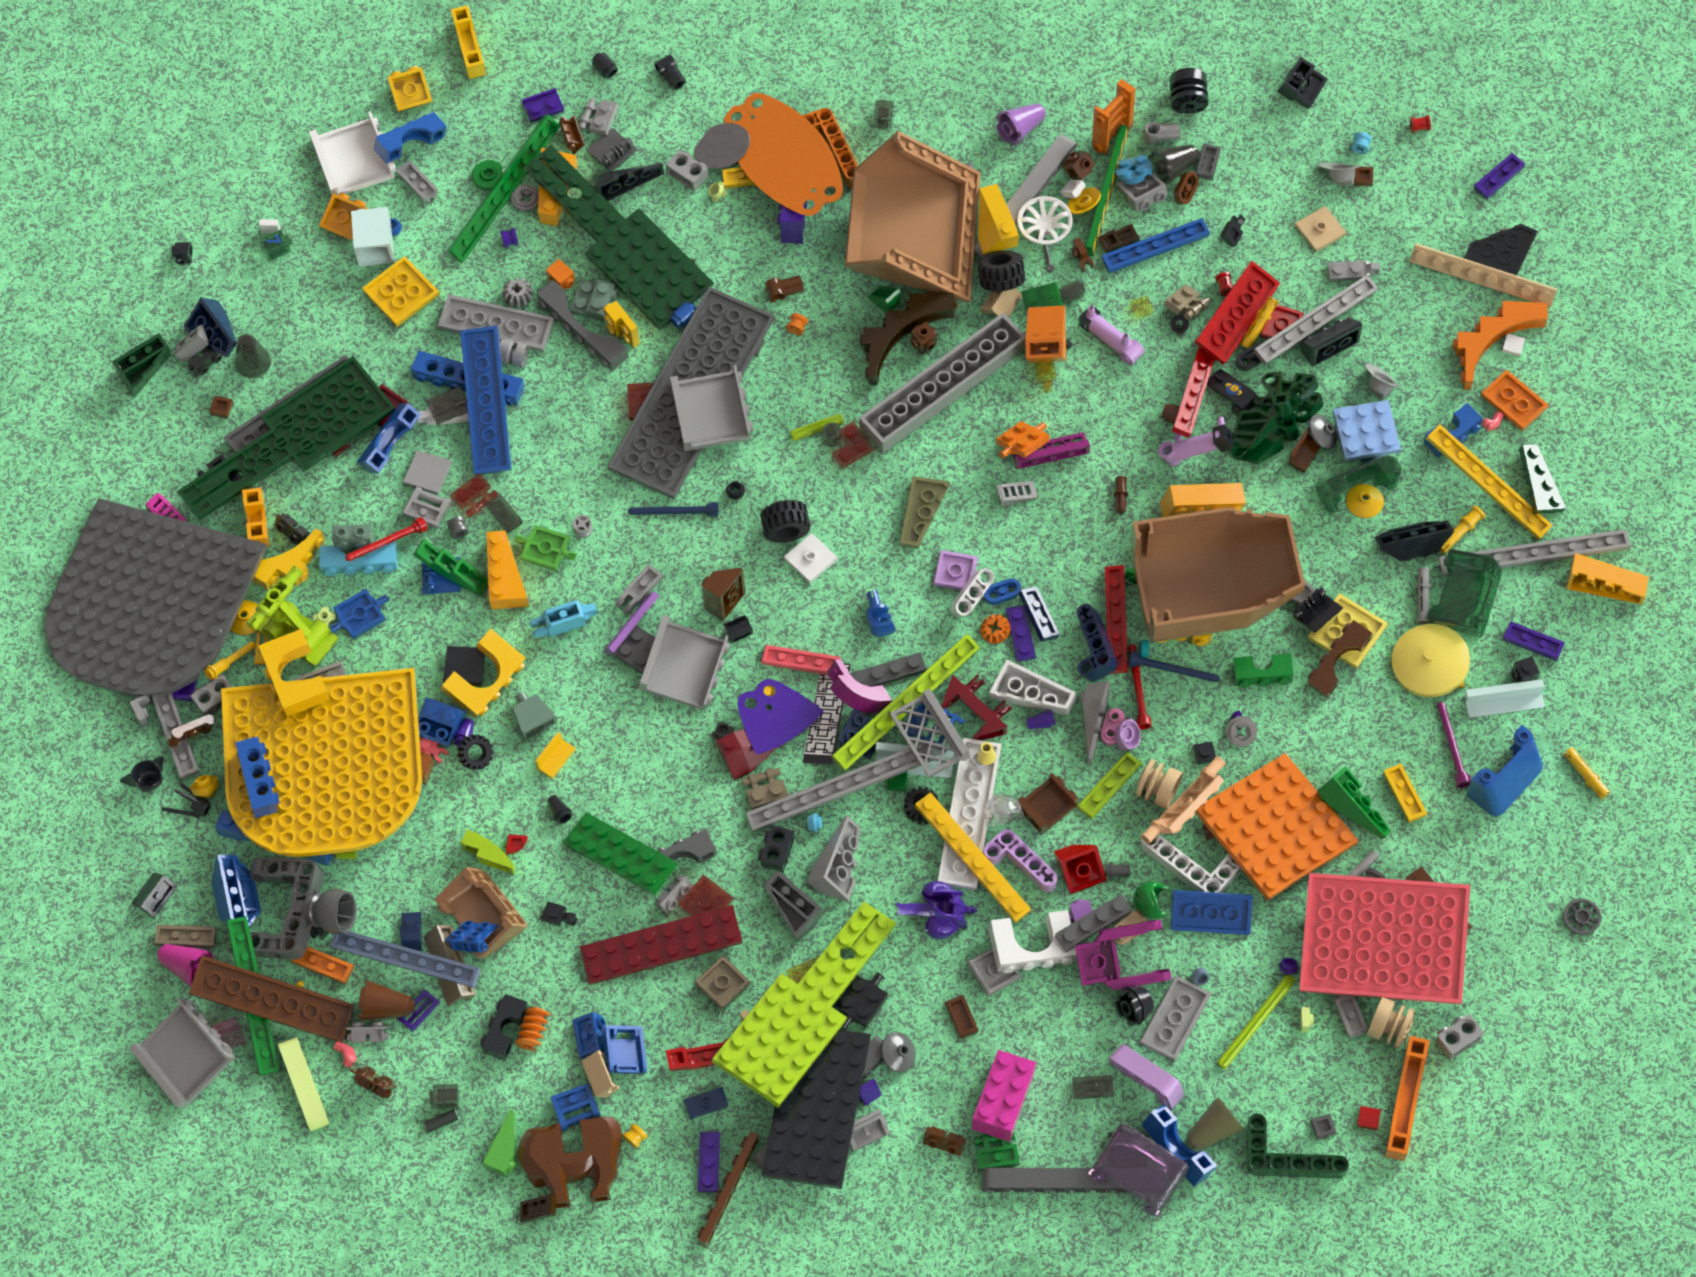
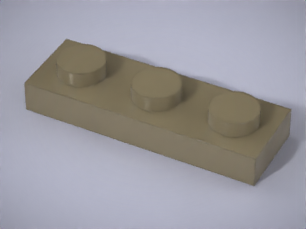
M157 925L155 945L172 944L184 947L215 948L217 929L216 927Z

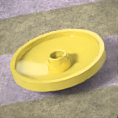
M1424 624L1408 630L1399 638L1392 652V668L1397 681L1404 689L1421 697H1439L1454 691L1462 684L1470 667L1469 650L1463 638L1451 628L1439 624Z

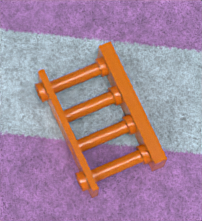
M1122 79L1117 83L1116 97L1105 109L1102 110L1098 106L1094 107L1092 147L1097 153H1102L1105 156L1108 154L1109 141L1116 135L1119 126H1127L1128 132L1133 127L1136 88Z

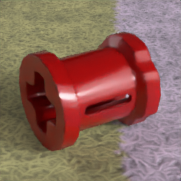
M1429 115L1421 118L1410 117L1411 133H1415L1418 130H1431Z
M1222 272L1215 276V281L1220 287L1219 293L1221 296H1226L1233 286L1230 280V272Z

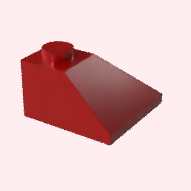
M1070 845L1054 851L1058 868L1070 894L1107 881L1096 845Z

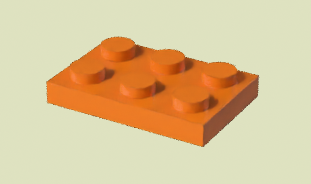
M1505 370L1481 393L1483 399L1496 410L1503 413L1522 432L1549 405L1508 370Z

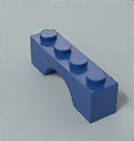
M432 112L401 127H396L385 134L378 135L375 138L373 150L387 164L401 158L405 142L421 140L428 144L435 143L445 137L447 126L435 112Z
M409 403L398 404L395 408L396 410L390 415L357 460V463L369 473H380L390 459L389 453L393 445L404 433L414 426L421 416Z
M1164 1104L1152 1111L1141 1126L1192 1186L1195 1187L1205 1181L1217 1165L1204 1150L1200 1152L1193 1151L1182 1142L1177 1131L1178 1119Z

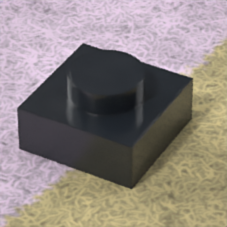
M1213 742L1193 745L1197 765L1210 763L1216 757Z

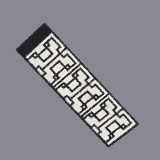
M844 663L845 667L850 672L851 664ZM819 674L814 704L824 711L809 726L802 763L832 765L833 762L831 756L835 752L844 703L831 691L830 687L833 682L828 675Z

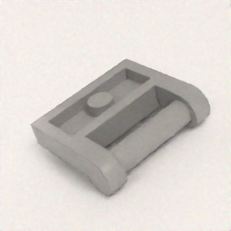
M416 487L403 511V516L413 520L422 517L428 526L438 529L452 500L438 497L423 491V488ZM422 498L441 506L438 508L418 499Z

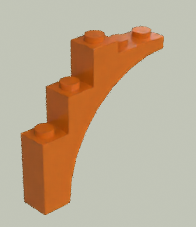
M1502 301L1501 308L1497 309V317L1480 316L1479 323H1475V332L1457 333L1456 339L1453 338L1452 349L1456 350V356H1460V366H1463V372H1460V383H1463V389L1471 390L1475 367L1483 353L1492 344L1507 334L1546 326L1548 319L1547 303Z

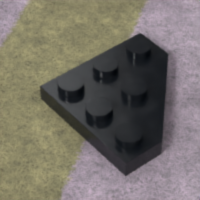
M1519 224L1505 231L1502 230L1489 235V237L1481 240H1475L1471 242L1464 259L1518 275L1538 231Z

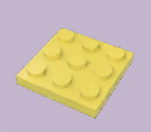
M1339 593L1334 601L1341 605L1343 609L1316 633L1311 631L1308 640L1330 652L1332 650L1330 646L1336 638L1340 639L1343 635L1342 630L1348 622L1351 624L1355 620L1371 631L1373 638L1362 652L1349 651L1341 655L1339 659L1357 669L1387 628L1388 623Z

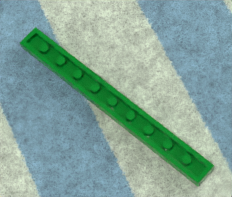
M549 114L543 116L447 250L458 262L462 263L465 261L513 191L525 177L527 172L524 170V166L541 153V148L547 146L559 129V124Z

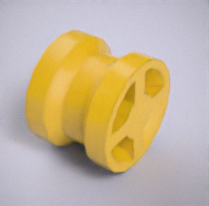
M634 1123L630 1126V1130L622 1135L635 1149L640 1146L642 1140L648 1137Z

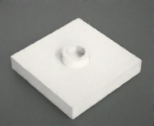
M811 533L787 553L784 559L804 579L812 583L838 560V557Z

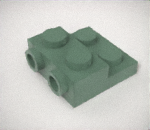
M581 279L569 309L570 312L605 322L603 308L609 303L612 304V301H616L618 296L616 285L601 280L595 283Z
M332 525L334 547H338L341 550L360 549L375 542L371 525Z

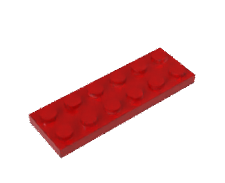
M1250 261L1194 343L1221 365H1224L1256 319L1258 310H1261L1268 297L1273 295L1280 282L1254 261Z

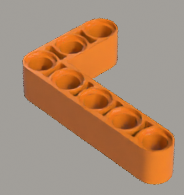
M822 108L802 115L822 134L833 153L845 184L852 188L853 178L850 176H853L854 169L858 164L833 112L828 108Z

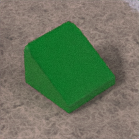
M908 771L889 778L887 790L906 792Z

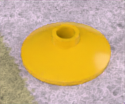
M1095 187L1085 188L1078 197L1069 200L1067 207L1070 209L1071 214H1081L1090 211L1100 200L1101 193Z
M1359 484L1351 488L1347 493L1346 505L1355 516L1371 518L1382 510L1384 498L1376 487L1369 484ZM1366 496V497H1368L1369 499H1368V500H1364L1362 497Z
M243 601L230 630L238 635L255 633L254 627L250 629L246 623L255 614L258 604L253 601ZM243 613H247L246 617H241Z

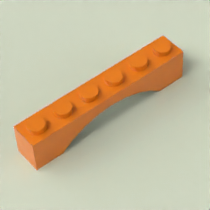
M1410 1036L1408 1039L1385 1157L1405 1161L1407 1157L1430 1040Z

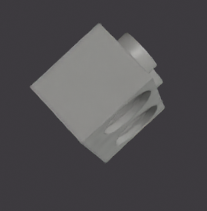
M678 150L666 163L667 174L694 192L708 178L707 166L702 162L694 160L687 152L684 153Z
M221 674L218 678L210 680L204 687L197 688L190 696L203 716L213 715L222 709L221 692L217 691L220 688H230L232 686L224 675ZM204 699H209L208 702L201 703Z
M1470 1014L1466 1017H1463V1015L1458 1017L1453 1022L1454 1025L1449 1028L1445 1026L1437 1032L1438 1035L1435 1042L1449 1060L1483 1038V1030ZM1462 1028H1469L1471 1030V1033H1464L1462 1031ZM1452 1038L1455 1044H1448L1445 1039Z

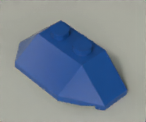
M236 855L216 856L212 887L219 919L227 925L226 921L229 919L247 916L250 927L260 914L261 908L255 881L250 879V871L239 861Z

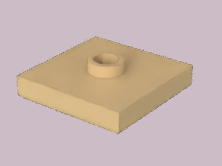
M1326 206L1295 223V227L1315 252L1346 236V231Z

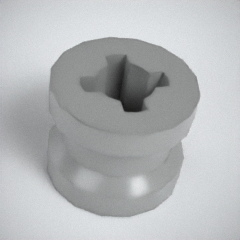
M579 515L574 519L573 528L575 535L580 538L588 537L593 531L590 518L585 515Z

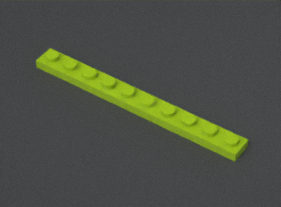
M968 633L964 635L831 756L832 759L843 771L849 768L896 725L890 716L891 712L922 696L924 691L928 689L933 691L980 647ZM901 713L896 717L900 721L907 714Z

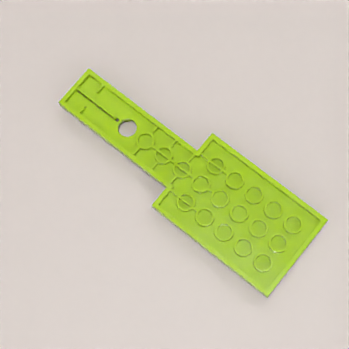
M863 901L798 984L782 973L778 976L714 1056L712 1063L779 1108L846 1022L847 1017L832 1008V1006L895 927L896 922ZM849 948L854 952L855 957L844 960L840 956V950Z

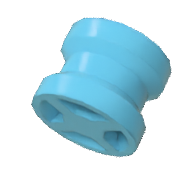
M1364 132L1355 133L1351 150L1361 154L1368 153V144L1371 143V136Z

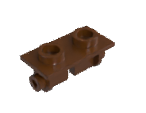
M575 115L570 119L561 117L559 119V126L562 133H565L563 136L566 147L572 151V154H576L585 145Z
M934 1126L927 1127L924 1133L923 1144L931 1148L947 1151L950 1154L962 1155V1150L966 1143V1139L962 1135L949 1132L948 1137L944 1136L945 1130Z

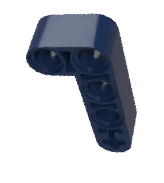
M1082 604L1077 610V616L1092 655L1079 663L1078 672L1089 682H1095L1117 669L1118 661L1099 612L1089 604Z

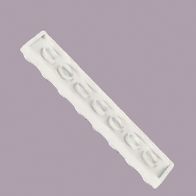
M963 738V742L969 750L970 758L964 762L962 760L959 761L950 816L983 853L1002 744L989 742L996 753V760L990 765H983L977 760V753L981 745L987 741ZM944 842L938 881L947 883L951 887L977 890L978 879L948 844Z

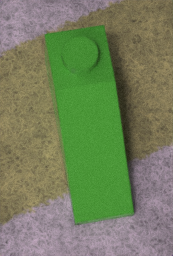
M511 1109L483 1161L484 1168L506 1178L509 1173H513L516 1167V1116Z

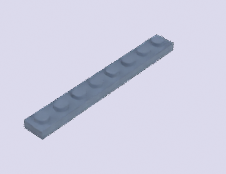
M349 931L334 934L330 944L332 949L475 988L481 969L475 966Z

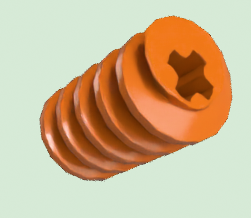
M529 1007V1009L525 1010L526 1016L523 1017V1024L520 1025L522 1031L518 1032L519 1038L516 1039L515 1043L522 1049L535 1052L537 1049L534 1047L541 1046L537 1039H543L544 1037L539 1031H546V1028L541 1025L548 1024V1020L544 1019V1017H549L551 1014L538 1007Z

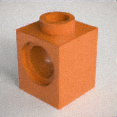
M560 259L546 269L547 279L550 281L554 280L562 289H569L573 286L575 281L574 272Z

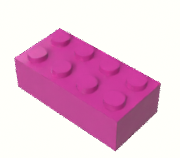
M1001 1050L997 1051L973 1117L972 1130L1009 1142L1011 1141L1035 1074L1037 1062Z

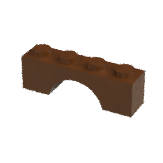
M1355 620L1351 624L1348 622L1342 630L1343 635L1340 639L1336 638L1330 646L1332 650L1328 655L1326 653L1319 661L1321 665L1317 670L1313 669L1308 676L1309 686L1329 698L1339 684V680L1334 672L1338 658L1349 651L1362 652L1373 638V633Z

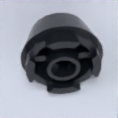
M1123 987L1121 991L1116 993L1118 995V1000L1115 1001L1116 1010L1120 1017H1125L1127 1025H1139L1153 1012L1154 1004L1152 997L1144 987Z

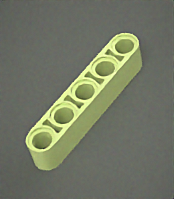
M297 1036L279 1043L280 1052L310 1131L312 1132L329 1125V1120L327 1119L325 1109L321 1103Z

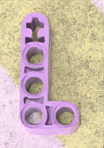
M1011 830L1001 831L984 847V855L993 865L998 864L1007 856L1044 892L1055 890L1057 886V874ZM1009 839L1011 843L1004 844L1002 840ZM993 851L996 852L997 855L991 857L988 855V853ZM1023 852L1025 856L1018 857L1016 853ZM1032 865H1036L1039 867V869L1031 870L1029 867Z
M1121 1044L1108 1059L1119 1071L1156 1094L1158 1101L1168 1106L1170 1111L1185 1096L1180 1082L1174 1076L1124 1044Z

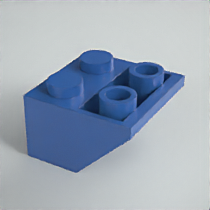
M426 697L418 717L419 736L449 747L467 711Z

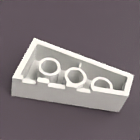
M1006 660L989 692L990 699L1005 700L1006 703L1043 711L1046 709L1047 711L1052 710L1053 713L1067 716L1077 700L1076 692L1009 660Z

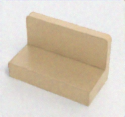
M1017 288L1001 292L992 291L980 310L984 314H994L996 317L1004 313L1009 318L1022 298L1021 292Z

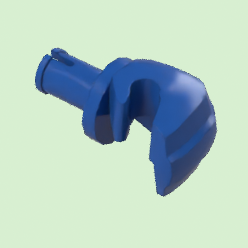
M872 590L874 598H872L870 591L867 592L866 597L870 607L866 610V617L872 635L884 637L895 633L896 627L891 620V615L887 614L888 606L881 604L878 591Z

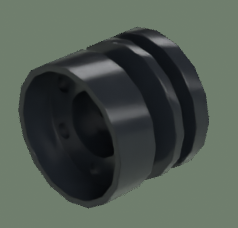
M1183 68L1171 74L1169 83L1172 109L1178 113H1198L1206 109L1209 103L1206 73L1197 68Z

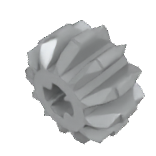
M516 277L515 281L509 279L508 284H504L502 296L504 297V302L506 304L509 303L511 308L515 304L517 308H520V304L527 306V301H532L533 289L531 288V283L526 282L524 277L521 280H518Z

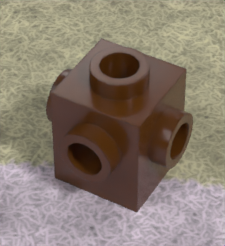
M1074 151L1068 156L1062 168L1071 179L1082 180L1090 174L1095 163L1086 151Z
M925 322L922 325H916L912 329L910 342L915 349L917 348L923 354L937 345L938 334L934 327H930Z

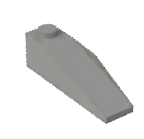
M1109 681L1087 684L1086 691H1082L1079 702H1083L1082 713L1087 764L1089 766H1092L1109 699Z
M848 815L843 818L813 865L807 880L820 894L844 901H849L855 886V878H851L852 868L857 867V861L854 860L853 853L854 850L858 849L860 826Z

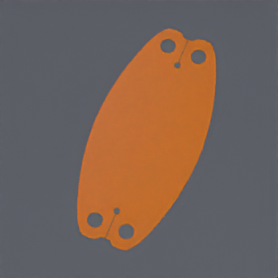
M753 93L746 98L743 105L733 106L724 117V123H734L742 126L748 132L750 138L749 148L738 163L750 180L765 194L788 209L807 216L818 213L826 203H832L841 198L843 184L833 153L819 131L800 113L783 102L762 93ZM761 99L763 104L760 107H752L754 100ZM736 112H740L742 118L738 121H733L731 116ZM828 187L836 189V192L831 196L825 194V189ZM808 200H813L815 203L811 209L803 207V204Z

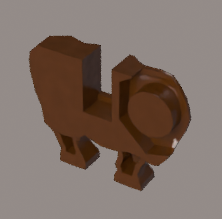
M601 1116L580 1120L584 1151L565 1154L560 1123L548 1127L528 1129L522 1136L518 1146L517 1157L527 1173L528 1180L535 1187L542 1188L546 1186L551 1194L556 1195V1209L571 1206L566 1184L578 1182L586 1177L594 1179L596 1184L590 1193L592 1203L611 1200L610 1190L618 1176V1159L622 1148V1130L619 1122L613 1117Z

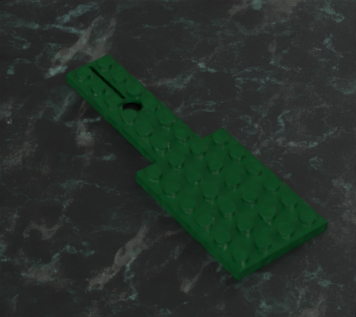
M552 145L524 166V170L597 242L585 252V256L659 330L671 322L670 317L672 313L684 302L688 304L693 303L707 291L708 287L714 285V282L640 208L625 219ZM569 189H580L582 192L581 197L578 199L570 198L568 196Z
M352 356L263 414L261 419L269 428L268 432L178 490L177 493L198 521H200L241 494L242 490L255 485L292 459L305 472L391 415L396 409L355 357ZM234 470L237 472L241 471L243 474L242 478L237 482L229 480V474Z

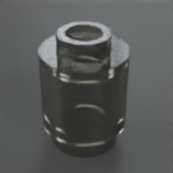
M1076 280L1061 286L1059 292L1062 303L1066 302L1068 304L1083 298L1084 293H1086L1084 284Z
M827 423L822 429L823 442L826 446L836 447L841 442V428L836 423Z

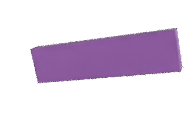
M655 591L648 594L604 649L607 655L610 656L616 651L656 601L659 595Z

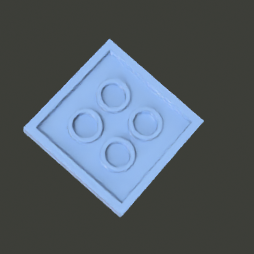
M1388 400L1333 409V417L1345 462L1400 453L1401 447Z

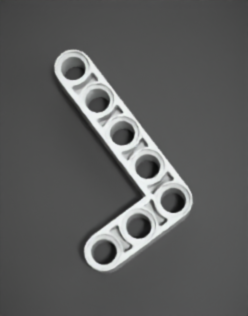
M1159 834L1153 840L1155 843L1151 845L1141 839V849L1195 891L1209 892L1207 888L1214 887L1217 890L1215 892L1223 893L1242 871L1238 864L1231 861L1233 858L1228 854L1210 874ZM1167 851L1170 855L1162 856L1160 853ZM1182 863L1185 867L1178 868L1176 864ZM1226 873L1229 877L1222 878L1219 874ZM1198 875L1201 879L1194 880L1191 876Z

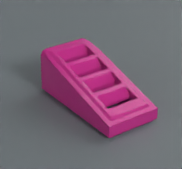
M159 492L145 504L149 512L167 516L172 512L168 517L175 518L177 516V520L187 521Z

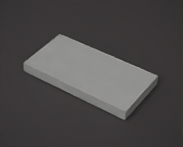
M1176 975L1139 1044L1175 1062L1212 993Z

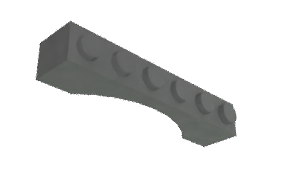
M554 280L537 293V303L543 310L547 309L550 312V316L554 317V321L561 322L563 329L567 333L571 332L580 345L584 344L590 355H596L604 368L608 367L613 371L628 358L627 348L615 337L595 334L577 322L568 308L565 290Z

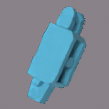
M574 600L545 610L542 613L543 616L531 620L529 624L532 628L546 625L533 632L534 637L539 638L546 635L552 637L585 626L586 621L590 620L589 617L597 615L598 612L595 603L584 605Z

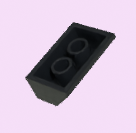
M1350 317L1344 320L1340 319L1333 326L1321 329L1318 334L1306 337L1301 343L1300 351L1310 365L1314 367L1359 343L1363 325L1361 322Z

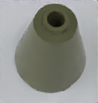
M1216 1098L1187 1133L1186 1136L1189 1139L1186 1142L1192 1150L1197 1148L1198 1151H1201L1240 1132L1243 1127L1219 1098Z

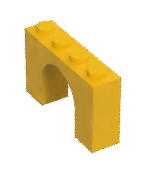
M491 628L478 642L476 647L494 662L497 669L495 683L486 688H477L469 684L454 671L440 687L444 694L474 718L478 715L481 717L489 709L486 706L489 701L494 702L501 694L499 692L502 686L506 688L513 680L510 676L514 672L518 674L525 666L522 662L526 658Z
M302 629L259 645L261 653L258 656L261 664H266L267 666L264 672L267 679H272L273 681L270 687L274 696H279L280 700L276 702L280 712L285 711L286 716L289 717L331 700L321 675L299 684H290L281 679L282 670L289 662L312 653Z

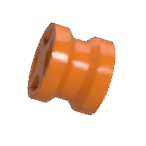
M792 313L791 321L787 324L786 329L790 333L801 336L804 332V326L808 323V319L799 313Z

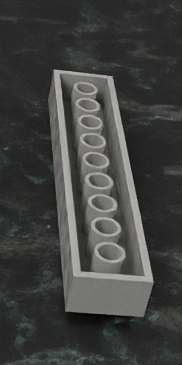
M1004 313L1000 314L860 416V429L882 453H885L1026 349V336Z

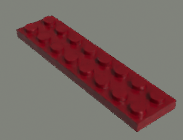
M729 905L580 946L588 983L592 985L743 944L734 906Z

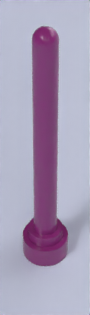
M1440 701L1437 707L1457 772L1455 778L1457 788L1468 787L1471 783V777L1464 771L1445 703Z

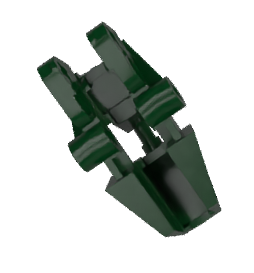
M1282 371L1268 372L1263 375L1261 381L1268 392L1267 396L1256 397L1254 399V409L1239 411L1233 432V449L1230 450L1234 459L1259 465L1284 449L1283 439L1287 441L1298 439L1300 431L1297 422L1305 423L1309 421L1323 407L1322 395L1315 392L1319 386L1316 376L1295 373L1293 381L1283 380ZM1270 377L1275 378L1272 383L1265 382ZM1301 411L1307 412L1304 416H1297ZM1277 417L1282 419L1278 424L1275 421Z

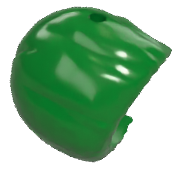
M1156 881L1144 882L1134 892L1133 903L1143 916L1152 919L1163 918L1168 914L1167 912L1159 911L1157 896L1160 892L1164 890L1171 891V889Z

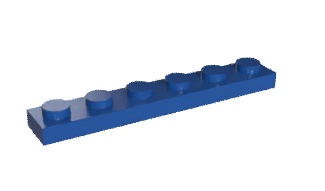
M1203 218L1106 253L1102 255V261L1108 273H1112L1210 236V232Z

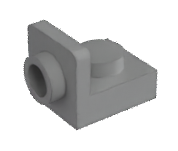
M148 695L137 696L130 704L143 728L149 725L147 718L150 717L145 707L152 703Z

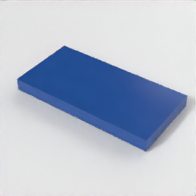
M1173 890L1170 930L1250 935L1253 895Z

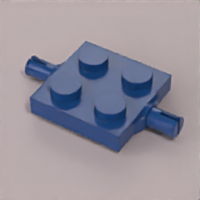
M364 589L333 607L339 621L329 626L332 633L344 628L352 639H355L386 621L380 606L389 601L387 595L384 594L380 598L375 599L369 594L367 589Z

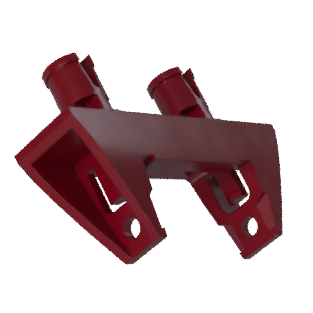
M978 674L966 685L953 675L941 706L942 709H947L960 699L974 714L984 721L985 724L973 735L974 740L982 741L1007 734V725L1000 719L1012 710L1010 704L1006 706V701L1003 700L994 710H990L973 694L985 684L983 679L979 680Z

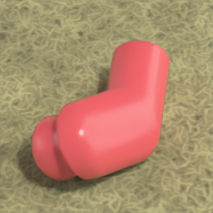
M1496 411L1491 420L1489 418L1484 419L1482 427L1486 428L1487 431L1497 429L1504 414Z
M337 1041L334 1045V1050L343 1053L344 1066L352 1067L357 1059L354 1048Z

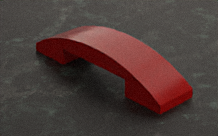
M728 1039L721 1043L686 1049L681 1047L665 1050L669 1071L692 1070L715 1065L712 1063V1059Z

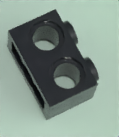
M771 825L770 831H766L764 836L765 847L760 849L758 860L761 861V867L784 873L795 838L793 830ZM781 837L783 841L775 842L774 839ZM770 855L778 856L775 860H770L768 857Z

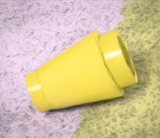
M989 742L983 743L977 753V760L983 765H990L996 760V753Z

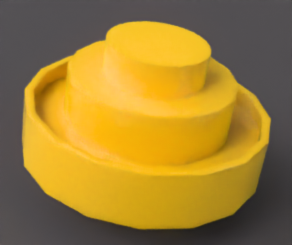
M202 775L195 780L190 788L193 795L210 798L215 794L214 792L220 783L217 776Z

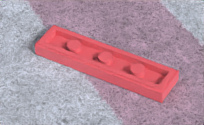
M765 645L761 663L779 668L828 675L827 671L833 662L840 659V657Z

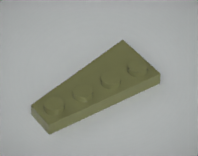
M913 476L900 546L919 549L950 486L949 481Z

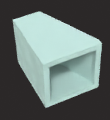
M388 207L351 211L353 245L358 266L395 263Z

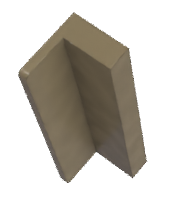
M436 925L424 935L429 954L465 964L462 952L453 950L449 946L450 942H445V939L454 931L452 925ZM438 978L447 1006H451L458 999H471L476 996L474 988Z

